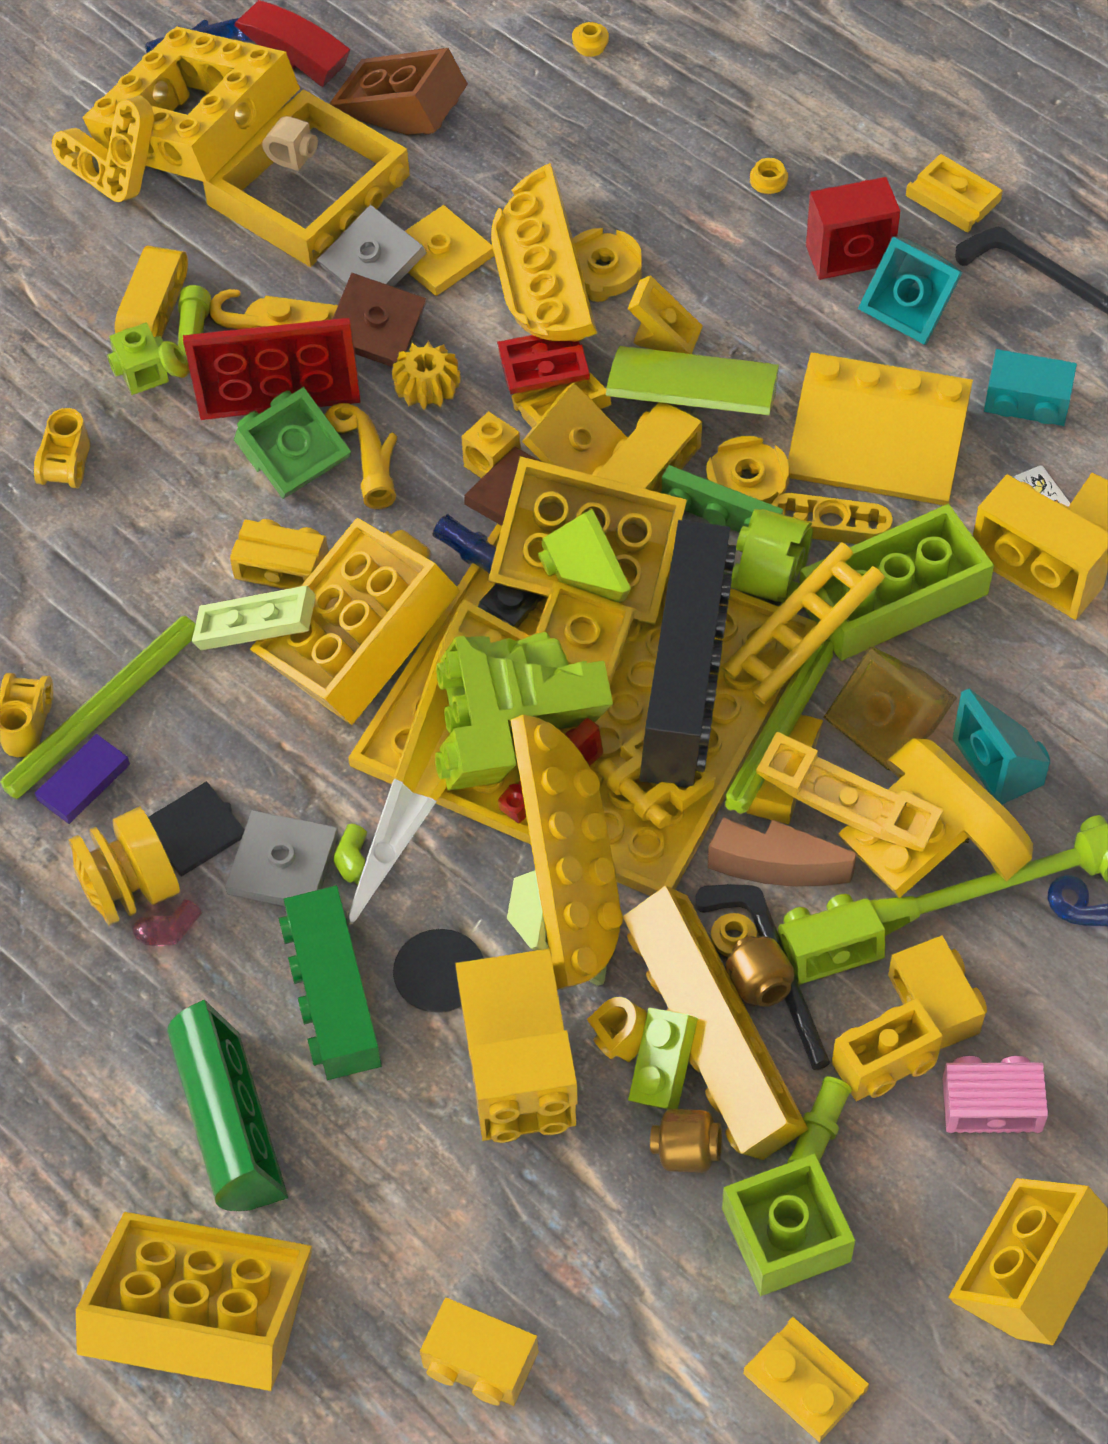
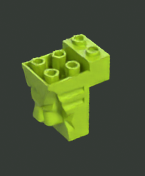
M546 632L537 633L519 641L508 638L490 643V638L485 636L455 637L442 656L441 663L436 665L438 685L441 690L446 689L449 706H445L444 715L446 727L450 733L439 747L440 752L435 754L438 777L446 779L448 791L500 783L517 765L511 738L513 736L511 720L518 716H533L553 724L557 729L578 727L586 718L596 722L613 705L605 661L591 663L582 661L569 665L560 642L556 638H550Z

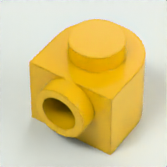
M614 997L604 1002L587 1018V1021L597 1033V1036L593 1038L597 1047L610 1059L618 1056L629 1063L639 1052L647 1011L623 997Z

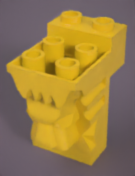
M550 948L455 963L482 1141L493 1140L494 1142L505 1143L514 1141L523 1134L540 1132L544 1135H555L564 1132L568 1127L576 1126L575 1105H578L577 1081L567 1030L564 1031Z

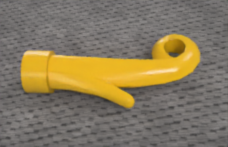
M349 403L333 405L324 415L337 433H347L354 429L358 431L363 480L360 486L364 504L371 509L389 507L396 500L393 479L390 477V462L392 451L397 441L396 434L390 433L383 445H381L377 430L372 420L364 411Z

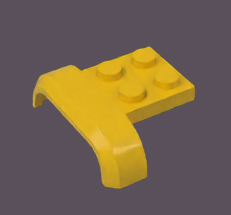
M912 738L887 760V765L891 772L899 778L888 790L898 795L903 790L944 809L924 851L888 842L849 825L838 833L841 840L853 852L857 853V856L899 898L967 838L982 851L994 870L1006 882L1032 859L1033 843L1030 837L1010 812L943 749L929 739Z

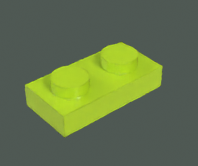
M648 1008L628 1101L667 1110L678 1109L697 1025V1017Z

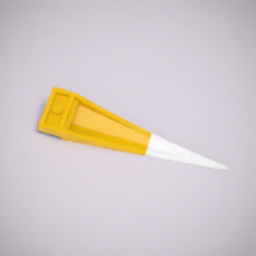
M465 599L458 606L443 639L438 645L346 920L347 926L353 924L447 787L446 779L438 777L435 763L436 752H440L439 747L450 735L446 727L444 715L445 706H449L446 689L441 690L438 685L437 663H441L442 656L455 637L485 636L490 638V643L508 638L519 641L529 637L526 633Z

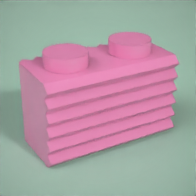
M963 1056L955 1059L953 1063H946L942 1078L946 1132H1042L1048 1117L1043 1063H1030V1060L1023 1056L1007 1057L1001 1063H982V1060L978 1057Z

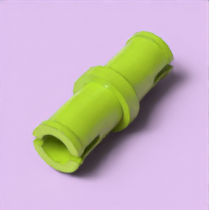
M826 1076L823 1079L821 1089L811 1111L803 1115L809 1130L799 1136L787 1163L814 1153L820 1163L829 1140L835 1139L838 1134L839 1126L837 1121L848 1096L852 1092L851 1086L846 1082L831 1076Z

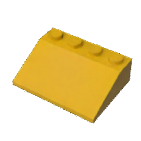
M811 352L803 381L788 456L789 478L938 505L948 504L973 380Z
M520 456L488 582L548 597L554 580L558 581L556 574L548 576L540 561L538 553L544 550L541 545L543 538L583 513L593 509L631 587L626 600L621 602V604L636 609L633 617L634 620L655 625L672 561L678 519L682 520L687 500Z
M356 518L301 585H307L316 594L309 631L256 640L250 650L325 708L353 725L460 593V590L436 563L361 519Z
M124 1212L76 1308L77 1355L272 1391L286 1354L312 1254V1245Z

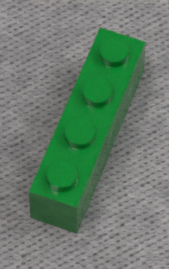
M337 885L283 898L287 916L279 917V923L284 944L294 942L297 954L288 957L294 984L303 982L306 991L305 996L297 997L304 1025L313 1023L316 1033L315 1037L307 1038L313 1065L323 1064L327 1081L382 1067L378 1044Z

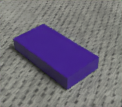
M95 734L35 792L37 801L70 824L130 765L128 756L98 734Z

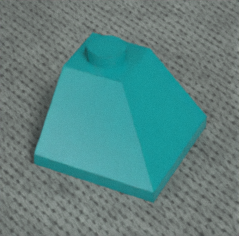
M892 237L858 309L914 340L927 345L963 272L942 256L910 239Z
M971 689L962 691L952 740L988 792L1003 805L1043 786L1050 764V757L1045 746L1039 741L1035 742L1025 727Z

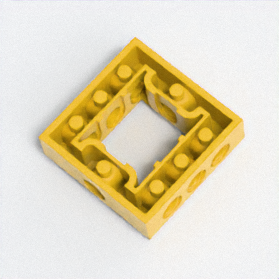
M176 26L166 34L165 38L153 50L146 53L142 60L128 74L122 76L118 83L104 97L98 99L82 118L91 137L108 149L117 104L124 99L136 96L144 97L150 103L154 113V123L145 166L208 183L300 90V87L285 51ZM187 87L203 90L208 94L200 100V103L188 115L173 111L179 104L182 105L189 98L190 93ZM125 140V150L127 155L131 158V147L129 143Z

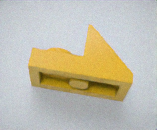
M651 275L639 280L628 310L641 322L633 343L653 350L692 354L703 325Z

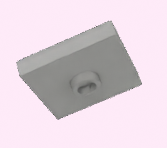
M370 205L317 261L322 268L345 286L352 272L394 287L427 252L422 244Z
M251 810L225 886L227 895L285 906L283 898L320 890L338 839L337 827Z

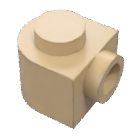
M285 116L280 118L262 142V146L266 155L273 162L299 171L307 159L315 154L318 138L316 135L310 134L308 122Z

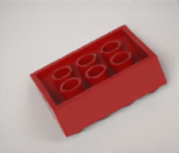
M350 318L183 335V343L200 420L244 416L254 411L261 414L271 407L270 403L283 392L289 390L293 394L303 387L318 407L333 406L339 403H361Z

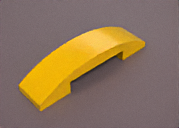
M776 732L756 769V773L808 806L867 834L922 852L944 810L903 790L898 795L818 757V750L780 732Z

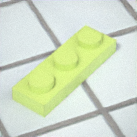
M306 585L199 606L192 643L200 650H207L309 631L316 594Z

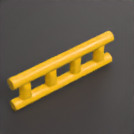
M841 542L722 666V669L733 679L743 669L757 679L760 684L752 693L763 704L769 701L885 579V576L874 566L862 576L846 564L847 560L853 555L852 550L846 544ZM832 576H835L850 588L834 607L816 595ZM805 607L818 617L820 621L802 639L787 627L786 624ZM773 638L791 651L774 670L756 657Z

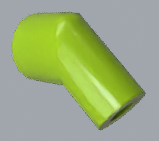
M348 824L334 854V864L344 880L348 883L355 882L358 885L365 866V858L360 853V850L366 839L367 831L356 824Z

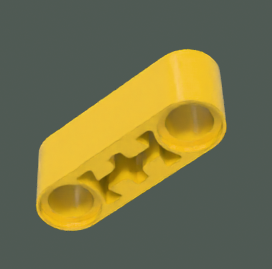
M149 245L144 247L118 308L115 319V333L147 322L154 337L163 336L186 279L188 256L185 251Z

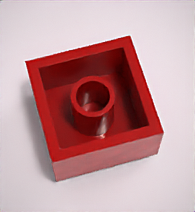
M887 177L863 180L857 183L828 187L810 192L806 248L819 280L878 268L892 237H898L901 212Z

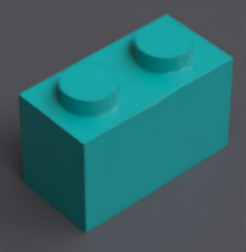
M996 349L984 412L1003 417L1038 421L1043 424L1065 426L1077 363Z

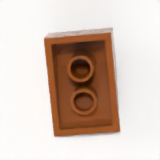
M449 48L366 58L360 60L329 104L354 119L405 135L431 134L442 126L443 120L451 108L457 104L458 98L468 83Z

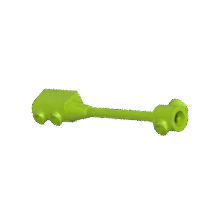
M1101 815L1086 819L1080 827V832L1076 834L1074 848L1028 862L1007 882L995 872L917 897L903 896L901 898L873 900L864 898L853 901L849 894H839L829 900L826 906L827 910L811 915L805 907H797L790 910L784 916V923L778 926V934L788 959L794 968L798 984H804L885 958L886 935L920 918V915L1076 866H1081L1091 876L1101 873L1104 880L1108 882V823Z

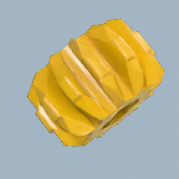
M428 340L425 347L419 348L412 343L409 349L410 352L399 351L397 362L393 364L392 378L394 380L395 392L398 397L405 398L408 407L420 403V406L425 410L428 404L434 403L441 408L443 399H454L455 389L459 387L461 376L455 354L448 353L444 344L433 348Z

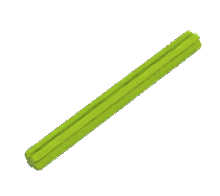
M185 615L179 617L8 772L0 781L4 791L14 799H18L192 641L196 625L194 621Z
M825 641L794 673L726 793L727 800L725 806L727 809L736 810L739 814H742L750 808L765 780L756 773V769L776 732H780L788 737L833 658L835 647L831 641Z

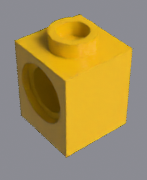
M489 411L461 436L464 467L480 478L491 470L514 446L521 450L520 432Z

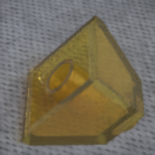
M869 647L823 718L889 771L890 768L887 765V760L912 738L927 739L934 733L957 697L926 672L875 647Z

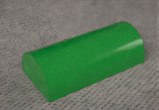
M205 999L182 1010L171 1020L167 1033L215 1203L221 1209L228 1211H250L288 1199L240 1034Z

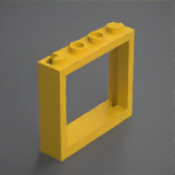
M303 89L282 107L208 183L203 182L207 205L307 266L312 267L317 262V259L370 205L378 209L386 197L396 188L403 185V182L410 176L407 148ZM285 116L308 122L310 130L314 127L376 163L374 167L306 229L243 192L250 183L274 163L264 152L262 142L278 120Z

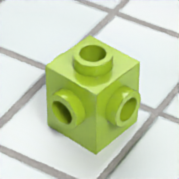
M147 322L109 336L113 350L112 353L107 354L110 367L115 377L123 376L131 395L169 382L167 371L163 368L159 358V348L164 341L160 335L153 336Z

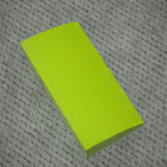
M619 346L611 367L606 396L770 415L776 396L779 364Z

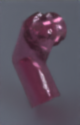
M184 899L171 916L139 918L133 925V935L144 945H175L179 943L199 918L202 911L196 904Z

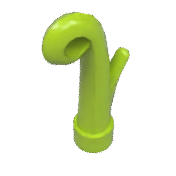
M198 285L184 287L179 295L178 312L180 314L178 346L173 342L164 341L159 348V358L163 368L170 375L179 378L187 377L190 373L183 335L204 333V320L210 310L211 295L205 288Z

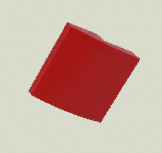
M529 335L497 342L510 395L590 379L583 347L579 341H552Z

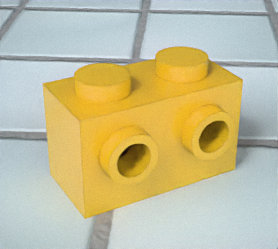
M916 998L902 1006L893 1007L884 1012L880 1017L860 1027L851 1028L836 1038L832 1065L842 1081L851 1086V1095L856 1102L868 1095L872 1098H877L890 1091L895 1086L896 1081L909 1074L913 1077H918L932 1069L938 1060L943 1035L919 999Z

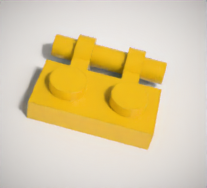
M644 729L621 746V757L626 761L623 765L618 767L611 759H606L599 765L598 772L607 780L606 785L616 795H623L634 805V812L644 821L650 820L661 829L670 822L672 817L662 807L665 803L670 801L681 812L714 788L715 777L705 769V772L695 771L694 785L688 788L678 787L673 783L660 782L659 784L650 783L653 788L648 792L643 790L635 780L640 777Z

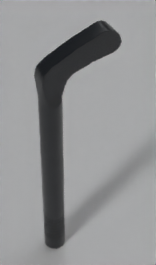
M1000 226L990 228L956 246L955 258L962 266L969 265L977 257L993 248L1008 251L1108 314V295L1028 246L1005 228Z
M725 884L703 886L697 891L695 898L698 911L706 913L734 907L747 909L754 920L759 936L776 940L787 956L764 894L759 887ZM794 974L791 990L785 997V1001L812 1069L820 1070L827 1067L830 1061Z

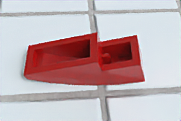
M260 0L235 22V27L257 45L285 51L292 69L294 70L298 67L322 88L345 66L351 50L334 36L309 20L282 7Z

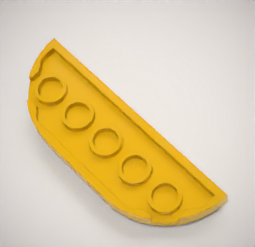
M551 163L526 176L512 189L514 196L509 200L503 211L501 208H498L491 229V240L504 298L516 322L526 332L541 339L576 342L597 334V329L557 176Z
M521 715L511 720L548 948H550L557 990L566 989L591 980L606 967L617 945L620 926L623 922V914L620 909L619 893L604 807L599 791L600 782L598 776L590 769L577 747L553 724L533 716Z

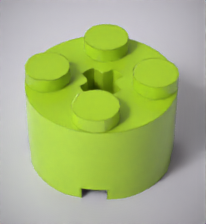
M755 508L749 522V527L743 526L737 539L736 550L742 552L740 564L736 563L733 568L731 588L783 603L799 587V583L793 580L798 578L800 569L807 565L813 538V528H810L812 523Z

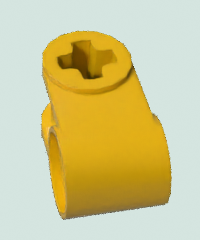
M61 408L49 416L41 446L36 453L34 461V479L36 484L45 485L47 481L69 483L71 488H79L81 486L91 442L82 415L77 410Z
M5 673L0 688V743L4 752L9 756L25 757L40 744L45 720L50 712L53 701V680L51 676H42L38 680L17 678L15 673Z

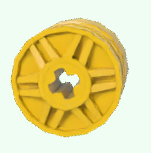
M140 806L113 818V829L117 839L113 842L108 843L97 827L89 830L96 848L89 852L80 835L68 839L72 850L73 868L91 906L103 916L108 926L120 921L113 903L120 899L129 916L136 914V904L132 893L139 889L152 905L180 893V887L167 854L150 820Z

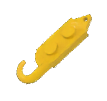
M228 289L219 292L213 297L209 313L218 325L231 329H246L331 320L338 305L265 295V298L254 301L247 308L245 314L231 313L221 309L222 303L227 299L239 297L241 292L237 289Z

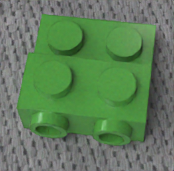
M304 387L293 394L289 390L283 392L270 403L271 407L261 414H258L257 411L251 412L237 423L238 428L234 441L257 472L263 471L282 499H285L345 461L351 454V450Z

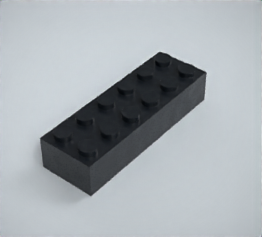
M678 519L645 727L639 778L641 782L655 784L666 782L673 783L678 787L688 788L694 785L695 771L705 772L717 689V674H719L723 640L718 639L724 638L728 606H721L719 604L728 605L732 573H726L724 570L733 571L736 545L728 544L729 526Z

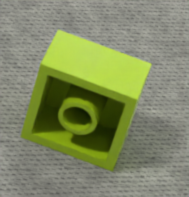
M815 1153L724 1187L722 1210L760 1297L852 1261L855 1246L854 1236Z

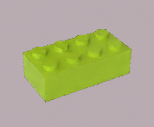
M949 503L849 547L853 555L847 560L846 564L862 576L874 566L885 576V579L826 641L833 643L835 647L833 651L839 660L843 661L988 595L994 564ZM824 559L800 569L799 586ZM832 576L816 595L834 607L850 588L835 576ZM804 607L811 619L818 624L820 619Z

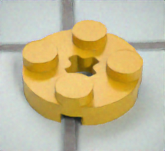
M593 228L573 238L587 295L591 301L603 302L611 296L628 291L641 280V248L637 241L629 234L616 230L615 235L603 233V228ZM601 259L603 262L611 261L610 264L606 266H600L596 264V260Z
M756 436L735 437L718 446V452L712 459L711 457L709 458L706 466V479L772 505L774 499L784 494L789 485V462L782 449L776 445L775 449H773L771 446L763 444L762 438ZM744 469H749L751 474H758L751 479L740 477Z

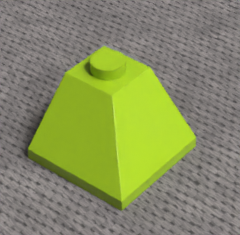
M593 509L583 513L543 538L541 545L544 550L539 552L538 555L548 576L556 574L560 582L619 603L626 600L631 587Z

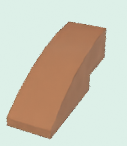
M723 817L709 844L708 869L735 878L763 884L793 887L827 886L851 882L854 876L857 853L774 820L771 821L764 834Z

